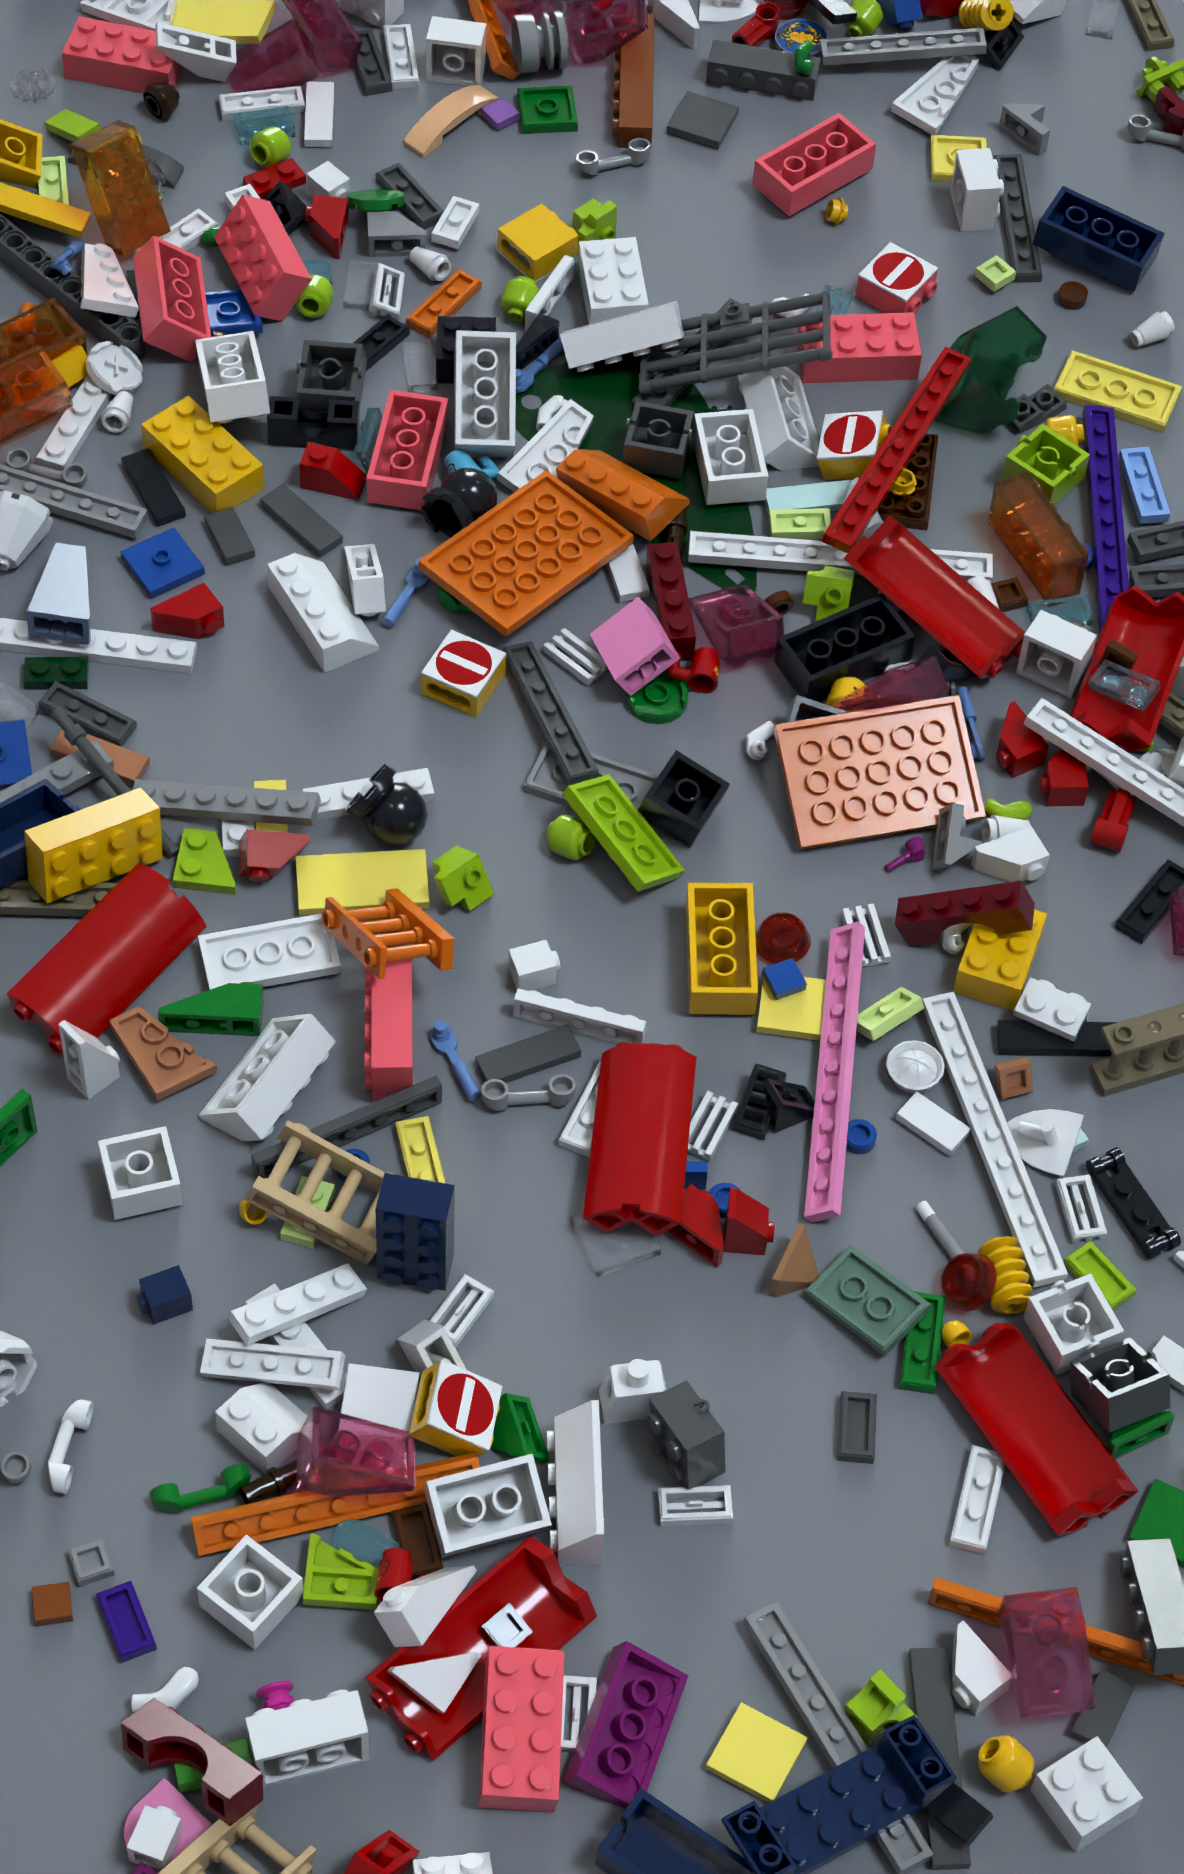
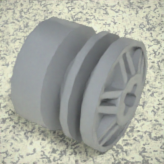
M560 10L552 11L550 19L547 12H542L539 18V25H536L532 13L512 16L511 36L513 55L520 74L538 72L540 59H543L547 71L553 70L554 61L557 69L567 68L569 39Z

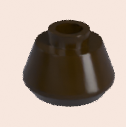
M167 83L150 84L146 86L143 94L146 107L157 119H169L179 105L178 100L180 96L177 89Z

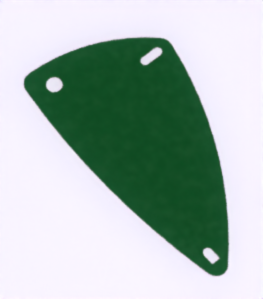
M633 352L622 354L623 360L610 364H605L603 359L593 362L594 368L577 372L576 367L569 369L567 362L538 371L534 375L533 384L525 391L516 393L515 428L528 441L539 432L536 429V423L540 407L536 409L524 407L522 405V398L529 394L539 396L542 399V406L553 396L561 395L563 399L573 400L594 415L593 422L578 449L601 450L623 462L624 442L627 431H625L626 422L633 413V408H631L632 400L639 394L638 374L640 373L641 355L634 357ZM667 353L650 355L649 362L673 356ZM690 384L669 406L694 411V414L711 412L694 384ZM691 438L681 479L645 472L641 473L690 500L686 515L688 531L683 539L681 563L731 594L747 597L756 590L757 567L688 562L690 531L754 536L748 502L706 505L694 444ZM664 529L651 541L653 544L665 543L666 533ZM733 568L746 579L737 585L725 574V571Z

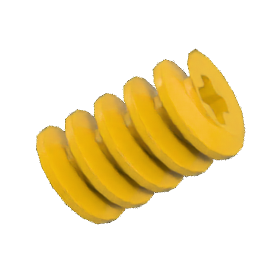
M964 0L959 7L958 16L960 23L965 29L983 28L984 31H998L1010 24L1014 11L1010 0Z
M1009 1236L990 1239L978 1250V1257L982 1262L981 1269L985 1274L984 1281L988 1286L987 1293L991 1298L990 1305L994 1311L1001 1314L1025 1312L1028 1299L1032 1297L1029 1295L1033 1291L1031 1285L1026 1284L1029 1281V1275L1027 1272H1024L1026 1268L1025 1261L1020 1259L1023 1256V1251L1021 1248L1015 1247L1018 1244V1239Z

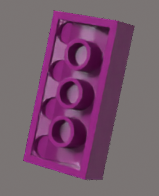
M628 1641L614 1646L563 1782L625 1809L640 1788L647 1792L688 1675Z

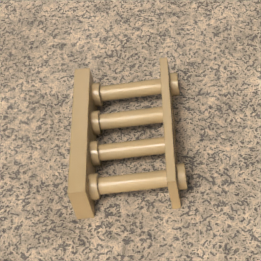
M287 1120L277 1137L286 1145L270 1176L265 1179L258 1176L244 1200L359 1262L368 1265L376 1254V1239L373 1236L376 1228L375 1209L384 1173L390 1172H383L311 1133L310 1129L305 1125ZM299 1150L317 1161L299 1195H294L284 1190L281 1183ZM330 1167L347 1176L330 1211L325 1212L314 1206L311 1201ZM360 1183L377 1192V1195L361 1227L355 1228L344 1222L342 1216Z
M257 1805L232 1826H229L219 1818L158 1874H206L205 1869L213 1862H222L235 1874H261L231 1849V1846L239 1838L242 1840L247 1838L282 1866L284 1870L280 1874H313L315 1871L313 1863L317 1849L310 1845L297 1858L256 1826Z

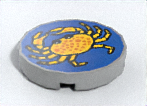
M799 18L787 20L780 24L775 31L774 47L779 51L794 53L795 49L802 42L810 41L814 46V50L809 56L821 57L820 39H828V34L824 27L812 20Z

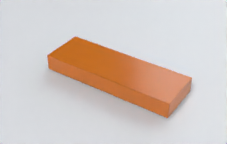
M458 269L406 318L407 326L431 338L437 332L438 316L455 315L482 288V281Z

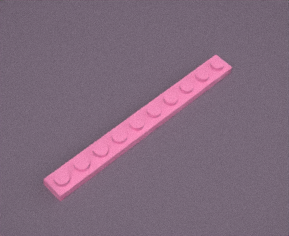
M859 922L837 927L830 931L804 1217L811 1223L841 1215L865 927Z

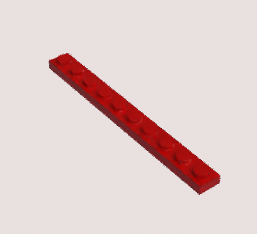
M944 347L825 531L822 539L823 543L848 553L858 542L969 368L972 358Z

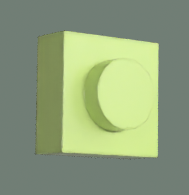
M997 255L976 267L975 277L993 292L1015 280L1016 271Z

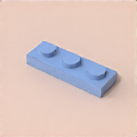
M1149 446L1120 449L1118 458L1139 524L1168 522L1170 510Z

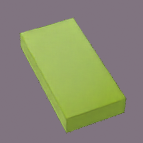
M63 109L44 122L47 131L81 146L102 132L99 123L68 109Z
M1092 1241L1083 1245L1064 1260L1065 1267L1077 1279L1088 1274L1093 1276L1112 1311L1136 1294L1137 1289Z

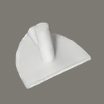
M700 0L698 22L730 23L740 21L755 14L759 4L755 0Z
M1046 1109L1032 1111L1007 1122L1021 1159L1024 1162L1046 1173L1061 1177L1065 1176L1084 1115L1070 1111Z

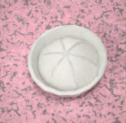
M916 1040L905 1041L893 1047L888 1054L886 1062L892 1082L900 1090L915 1094L916 1091L924 1093L933 1088L942 1078L945 1068L943 1058L936 1048L926 1042Z

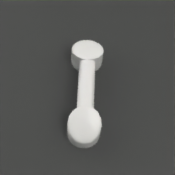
M83 1399L75 1401L62 1417L61 1425L47 1462L49 1479L54 1492L67 1494L70 1488L73 1466L63 1464L74 1428L84 1430L89 1428L94 1409L92 1401Z

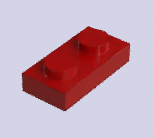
M290 158L244 176L243 186L251 184L260 199H263L280 180L290 189L306 184V175L295 160Z

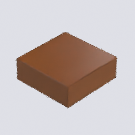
M69 1581L32 1587L36 1626L73 1621Z

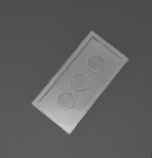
M545 742L524 784V792L571 807L562 795L568 784ZM590 753L599 770V777L610 774L638 810L645 795L659 775Z

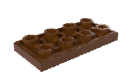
M926 433L905 466V469L912 471L917 481L915 491L906 496H898L890 491L877 510L883 522L890 515L905 528L927 531L938 435Z

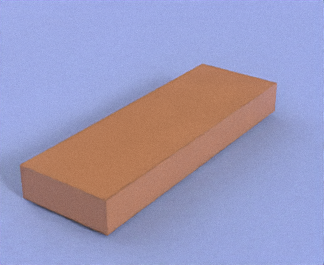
M63 729L49 748L50 755L60 759L78 750L76 745L72 746L64 737L65 732ZM89 734L86 735L90 743L97 740L110 756L114 764L113 770L125 784L133 786L135 779H141L150 765V758Z

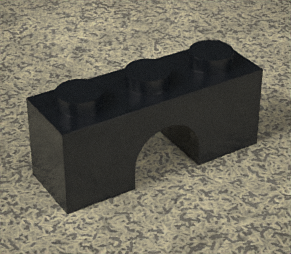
M270 396V413L267 414L268 442L304 445L311 442L324 446L358 448L360 430L359 401L330 399L327 412L313 415L301 408L299 397Z

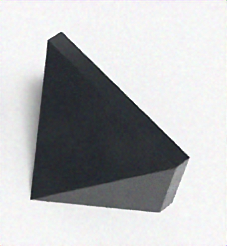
M1013 19L1002 30L986 31L984 33L987 44L985 55L997 70L1004 66L1024 38Z
M280 180L263 198V200L271 202L287 234L305 220L307 206L283 181Z
M769 1078L762 1082L774 1134L813 1118L815 1101L805 1086Z

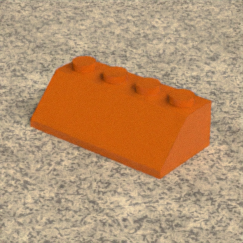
M575 449L556 467L559 480L618 524L650 542L690 504V500L687 497L601 450Z

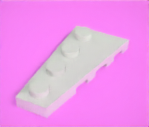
M968 55L943 58L892 102L891 111L927 133L936 135L978 68L979 59Z
M85 243L82 251L81 270L83 273L81 276L82 300L80 308L136 318L139 307L113 249L101 243L96 245Z
M570 399L498 472L497 480L513 492H516L545 470L558 478L556 467L575 449L580 447L593 422L594 415Z

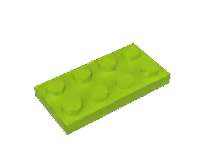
M610 774L569 785L562 793L572 810L578 814L589 828L591 834L596 837L607 851L609 857L618 865L630 884L638 892L678 879L684 873L685 869Z

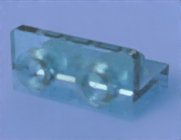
M288 106L233 114L240 145L250 144L252 137L268 127L280 128L289 138L295 137L294 114L290 113Z

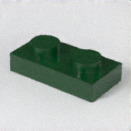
M25 657L24 689H49L55 681L71 689H88V657Z

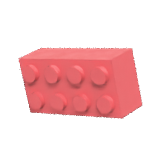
M81 16L78 17L62 51L64 78L143 94L146 86L150 84L167 83L176 87L184 69L182 65L156 49V31Z
M837 113L756 159L752 185L790 217L873 169L876 143L842 114Z
M242 194L222 226L218 229L214 239L254 315L283 321L312 278L271 202Z
M153 235L133 256L143 341L151 346L165 350L175 357L192 362L197 357L195 340L211 337L201 258Z
M911 312L831 315L832 359L800 363L802 383L916 380L919 376L922 353L915 314ZM823 323L798 327L797 333L823 329ZM823 341L798 345L797 350L799 352L823 347Z
M396 390L389 391L366 478L368 503L421 510L425 505V500L422 498L432 489L448 426V398Z
M412 959L386 962V975L384 979H378L365 967V1090H372L373 1103L413 1086Z
M489 1645L485 1659L478 1808L554 1813L559 1801L564 1651Z

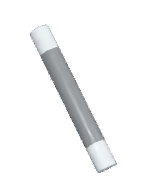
M920 1202L915 1207L916 1211L973 1289L979 1287L984 1282L983 1278L928 1202Z

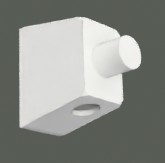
M634 1359L630 1363L609 1367L599 1389L604 1424L647 1419V1416L650 1415L649 1399L667 1390L660 1361Z

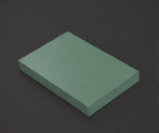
M852 1245L805 1290V1297L884 1357L931 1310L928 1301Z

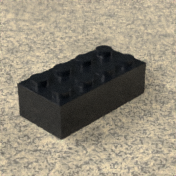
M882 593L778 637L774 662L799 696L816 701L828 696L831 685L841 677H856L862 681L883 672L890 664L911 660L915 635Z

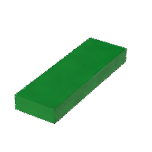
M914 1291L930 1303L931 1310L905 1335L899 1389L934 1394L937 1378V1369L934 1366L939 1360L946 1296Z

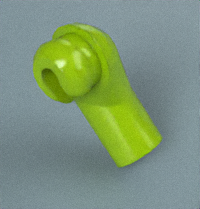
M989 798L984 805L985 813L990 816L997 815L1026 820L1032 814V806L1027 801H1016L1002 805L996 800Z

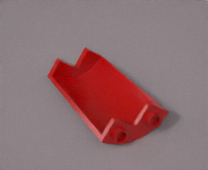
M889 515L870 538L863 535L843 558L979 678L983 679L988 676L991 679L995 678L1012 656L1020 657L1026 632L892 516Z
M1134 585L1114 597L1072 707L1071 717L1126 752L1139 751L1151 746L1184 655V596L1181 593L1176 592L1157 603L1138 586ZM1111 639L1139 654L1132 673L1127 680L1120 678L1099 665L1106 645Z
M140 862L6 993L13 1005L12 1011L15 1016L23 1022L30 1021L41 1026L48 1038L46 1041L47 1045L58 1055L63 1054L59 1023L65 1020L98 1038L110 1025L109 1020L119 1016L207 927L196 908L185 895L178 898L176 893L169 889L171 882Z
M624 1042L602 1053L583 1219L607 1234L631 1221L656 1236L681 1224L697 1059L696 1056L684 1051L682 1047L673 1044H631Z
M995 1323L983 1332V1338L976 1345L957 1343L943 1352V1359L934 1367L1057 1536L1087 1527V1522L1097 1516H1100L1102 1519L1139 1492L1016 1325Z
M531 1535L455 1600L422 1646L400 1647L365 1677L373 1691L369 1694L372 1703L381 1712L386 1711L405 1734L403 1739L414 1753L418 1754L422 1751L434 1761L482 1719L485 1659L489 1645H493L479 1628L508 1603L513 1606L533 1631L516 1646L518 1648L560 1650L597 1617L588 1592L566 1578L562 1573L554 1551ZM471 1652H478L481 1655L445 1713H438L387 1672L390 1667Z

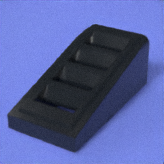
M542 313L537 315L516 345V369L523 370L559 338L560 322L557 319Z
M930 645L917 661L920 669L933 682H946L977 676L949 650L943 647Z
M761 1064L754 1065L732 1130L765 1140L771 1124L770 1112L766 1097L756 1095L754 1091L765 1094L762 1082L767 1078L786 1082L785 1072ZM749 1104H752V1105H755V1106H758V1107L767 1109V1111L765 1112V1111H762V1110H759V1109L750 1107ZM745 1115L762 1120V1125L744 1119Z

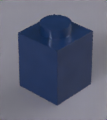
M179 1265L139 1279L141 1293L136 1294L137 1303L143 1315L149 1313L153 1325L193 1311L191 1292Z

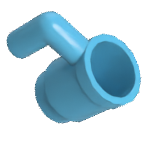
M461 449L450 452L444 460V466L447 468L448 474L460 468H474L485 472L491 479H495L500 471L488 455H483L479 458L478 462L483 468L481 469L471 456Z

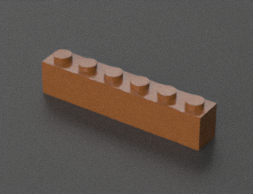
M622 12L621 24H616L615 40L620 41L615 42V59H620V61H615L614 78H619V80H614V97H619V100L614 99L613 116H617L618 119H613V136H618V148H628V143L635 138L647 139L650 144L652 142L654 14Z

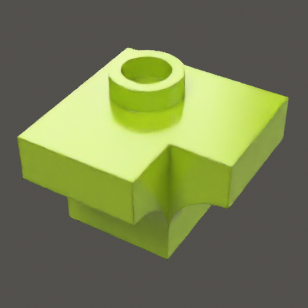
M593 198L574 210L572 228L579 235V241L614 239L616 237L618 206L611 200L601 204Z
M825 566L821 571L807 572L802 603L817 606L815 620H821L849 608L855 574L854 570Z
M456 845L432 862L437 874L434 876V879L445 904L454 906L460 902L462 908L471 911L495 894L479 854Z
M881 1669L869 1678L864 1688L845 1706L846 1714L867 1745L881 1736L886 1729L914 1715L912 1710L905 1704L906 1695Z

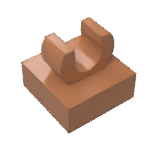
M1027 1057L994 1065L997 1094L1001 1099L1033 1092L1031 1062Z

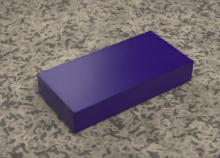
M131 1581L96 1593L97 1601L121 1663L157 1650L155 1640Z

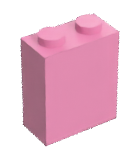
M639 597L635 598L590 633L612 677L630 696L680 659L655 613Z

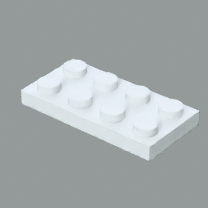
M322 913L198 935L209 990L228 983L250 982L267 987L341 973V964L335 940L323 927Z

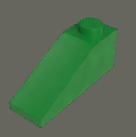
M250 982L228 983L179 1000L158 1009L159 1022L165 1025L169 1032L259 1036L261 1034L264 1006L263 985Z

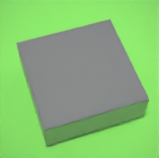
M103 1538L68 1549L79 1587L115 1575Z

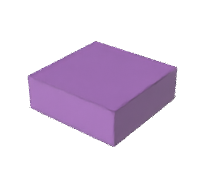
M504 97L481 108V116L497 131L520 119V112Z

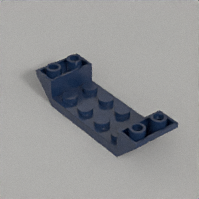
M914 1714L883 1731L879 1744L761 1808H759L754 1800L723 1817L721 1822L754 1874H809L918 1814L955 1782L957 1777Z

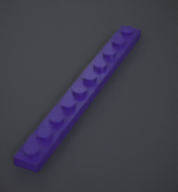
M1085 405L1082 416L1085 451L1090 454L1087 465V481L1100 637L1114 597L1128 589L1129 583L1114 408Z

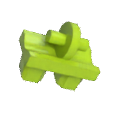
M1157 57L1147 59L1145 69L1142 70V76L1144 77L1143 85L1136 90L1137 95L1140 98L1147 95L1155 104L1158 90L1169 85L1175 94L1183 92L1184 60L1181 59L1168 65L1165 60L1160 61Z

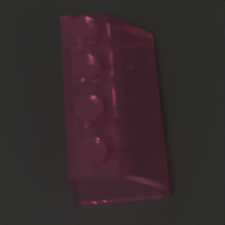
M282 0L314 50L330 70L354 69L363 41L335 0Z

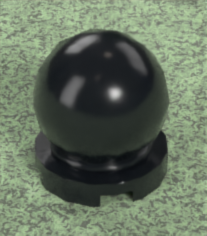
M460 468L447 475L440 487L431 489L423 496L422 499L425 500V505L421 508L426 522L435 533L441 530L451 538L496 506L498 494L494 482L485 472L474 468Z
M384 764L369 779L373 784L364 796L358 792L345 811L353 820L359 816H364L366 828L375 839L388 845L402 846L413 841L421 834L425 827L428 813L425 801L417 789L406 783L394 782L393 776L396 771Z

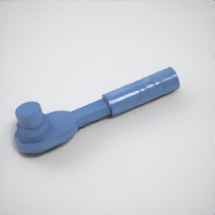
M77 239L67 246L63 254L49 265L51 269L54 268V270L60 271L63 276L67 275L73 269L68 264L67 258H73L82 251L85 243L81 239Z
M558 338L527 370L516 369V393L523 392L534 382V375L542 368H545L564 350L561 338Z
M421 558L415 560V565L406 576L407 586L398 595L383 617L382 623L384 626L391 628L409 603L415 590L425 587L430 580L428 576L418 569V560Z
M959 687L956 690V695L960 696L965 723L970 724L974 736V741L970 744L973 758L984 760L985 755L974 723L977 717L968 688Z
M435 1021L434 1027L430 1030V1040L435 1050L441 1054H446L452 1065V1070L469 1101L479 1099L481 1093L466 1065L461 1061L456 1052L457 1038L447 1026L446 1021Z

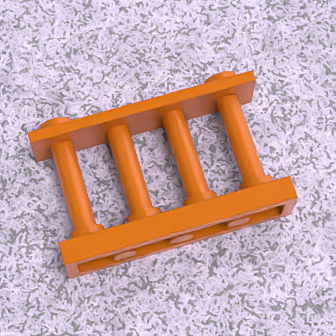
M398 888L386 890L385 902L382 906L346 910L333 897H326L325 910L322 911L321 915L323 927L378 979L385 978L386 962L426 957L440 971L453 968L454 937ZM411 944V945H408V946L387 948V947H392V946H399V945Z

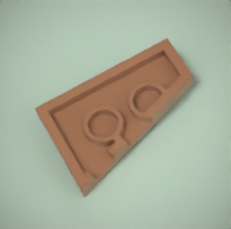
M140 1006L109 1020L112 1032L157 1101L217 1073V1065L208 1058L205 1060L194 1052V1047L186 1041L182 1043L169 1033V1029Z

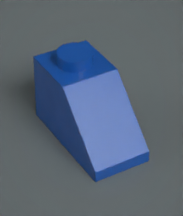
M876 0L881 6L883 16L888 25L898 24L900 29L914 26V20L923 18L920 0Z

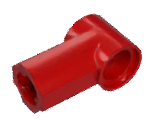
M767 2L758 5L755 15L732 35V42L757 47L764 40L773 39L779 25V8L775 4Z
M1122 789L1109 792L1102 814L1096 819L1089 843L1121 852L1129 828L1127 824L1131 818L1136 801L1130 795V792Z

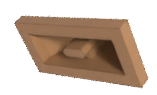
M798 1223L772 1277L769 1295L775 1298L807 1288L819 1277L806 1227Z

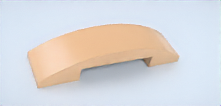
M481 85L461 88L443 98L427 111L406 135L403 144L424 158L443 144L444 134L474 112L481 116L482 107L500 98Z

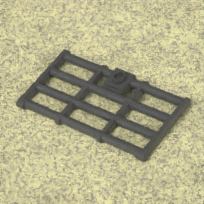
M829 290L771 303L763 302L755 306H750L749 303L732 304L728 307L720 308L719 313H706L698 317L682 319L683 331L701 328V334L678 339L679 345L662 349L661 344L650 347V353L641 355L638 390L641 395H645L657 390L699 382L707 383L710 380L757 371L766 372L773 368L805 362L831 360L833 352L831 350V301ZM818 305L823 307L822 311L770 320L771 314ZM762 316V322L751 324V318ZM823 323V329L770 339L771 332ZM720 324V330L709 332V326ZM762 334V340L709 350V344ZM823 341V347L770 357L771 350ZM701 346L700 352L649 362L650 355ZM762 352V359L709 368V362ZM700 364V370L649 380L650 373Z

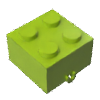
M1042 423L1028 437L1023 435L1018 442V446L1006 456L1001 480L1049 511L1085 478L1090 454Z

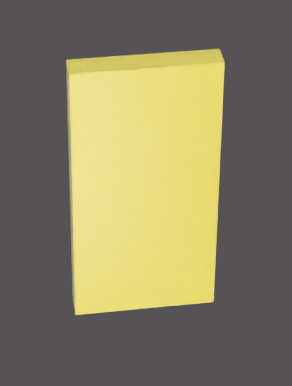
M177 0L171 26L235 40L236 44H260L277 6L275 0Z
M1072 350L1054 390L1065 401L1083 407L1085 405L1114 408L1115 417L1163 433L1180 396L1182 386Z
M425 849L296 856L299 916L321 914L325 910L326 897H333L346 910L382 906L385 902L386 890L397 888L419 908H430Z

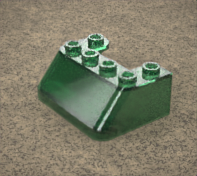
M1018 306L963 333L954 341L950 349L972 359L969 368L934 422L976 434H987L1004 423H1011L1017 418L1020 412V402L1014 397L1006 400V397L1014 384L1017 369L1028 362L1038 360L1043 354V347L1047 336Z

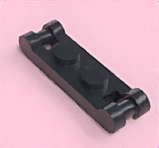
M1115 1147L1107 1151L1106 1156L1102 1158L1093 1157L1086 1161L1088 1173L1148 1259L1159 1256L1161 1250L1166 1248L1172 1250L1181 1245V1238L1175 1228L1170 1227L1127 1165L1125 1157L1119 1148ZM1112 1168L1116 1175L1109 1177L1106 1170ZM1156 1232L1159 1237L1154 1238L1150 1234Z

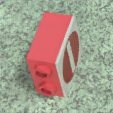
M890 242L858 274L855 297L884 313L914 312L916 314L922 302L926 298H931L937 290L938 283H936L938 267Z

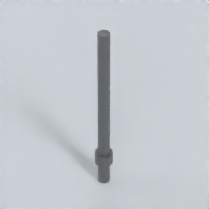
M60 706L55 708L50 715L65 732L64 737L72 746L76 745L118 796L130 792V789L86 738L87 733L78 723L74 724ZM161 828L162 849L170 858H173L179 853V848Z

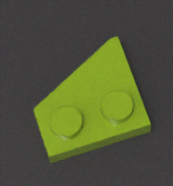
M184 828L173 876V888L236 894V883L216 831Z
M310 1533L303 1605L376 1610L378 1599L374 1593L378 1568L365 1561H358L348 1551L342 1548L337 1550L323 1542L321 1536Z

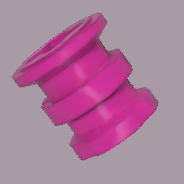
M290 1681L273 1682L256 1691L257 1698L264 1700L261 1704V1709L272 1708L278 1710L289 1707L291 1703L295 1702L294 1697L289 1695V1692L293 1690V1683Z

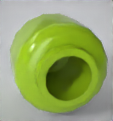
M853 0L850 7L857 12L855 22L844 23L848 34L852 37L873 36L883 18L880 4L876 0Z
M268 127L252 137L249 144L252 159L264 168L285 161L291 153L289 137L277 127Z
M310 275L311 281L294 305L302 315L309 318H319L325 315L330 308L334 296L333 286L323 276Z
M517 276L506 283L500 307L510 320L521 322L525 319L526 308L540 290L534 280L525 276Z
M568 814L561 815L554 822H551L546 831V838L548 839V846L551 852L572 860H579L589 855L596 842V837L591 834L582 819Z

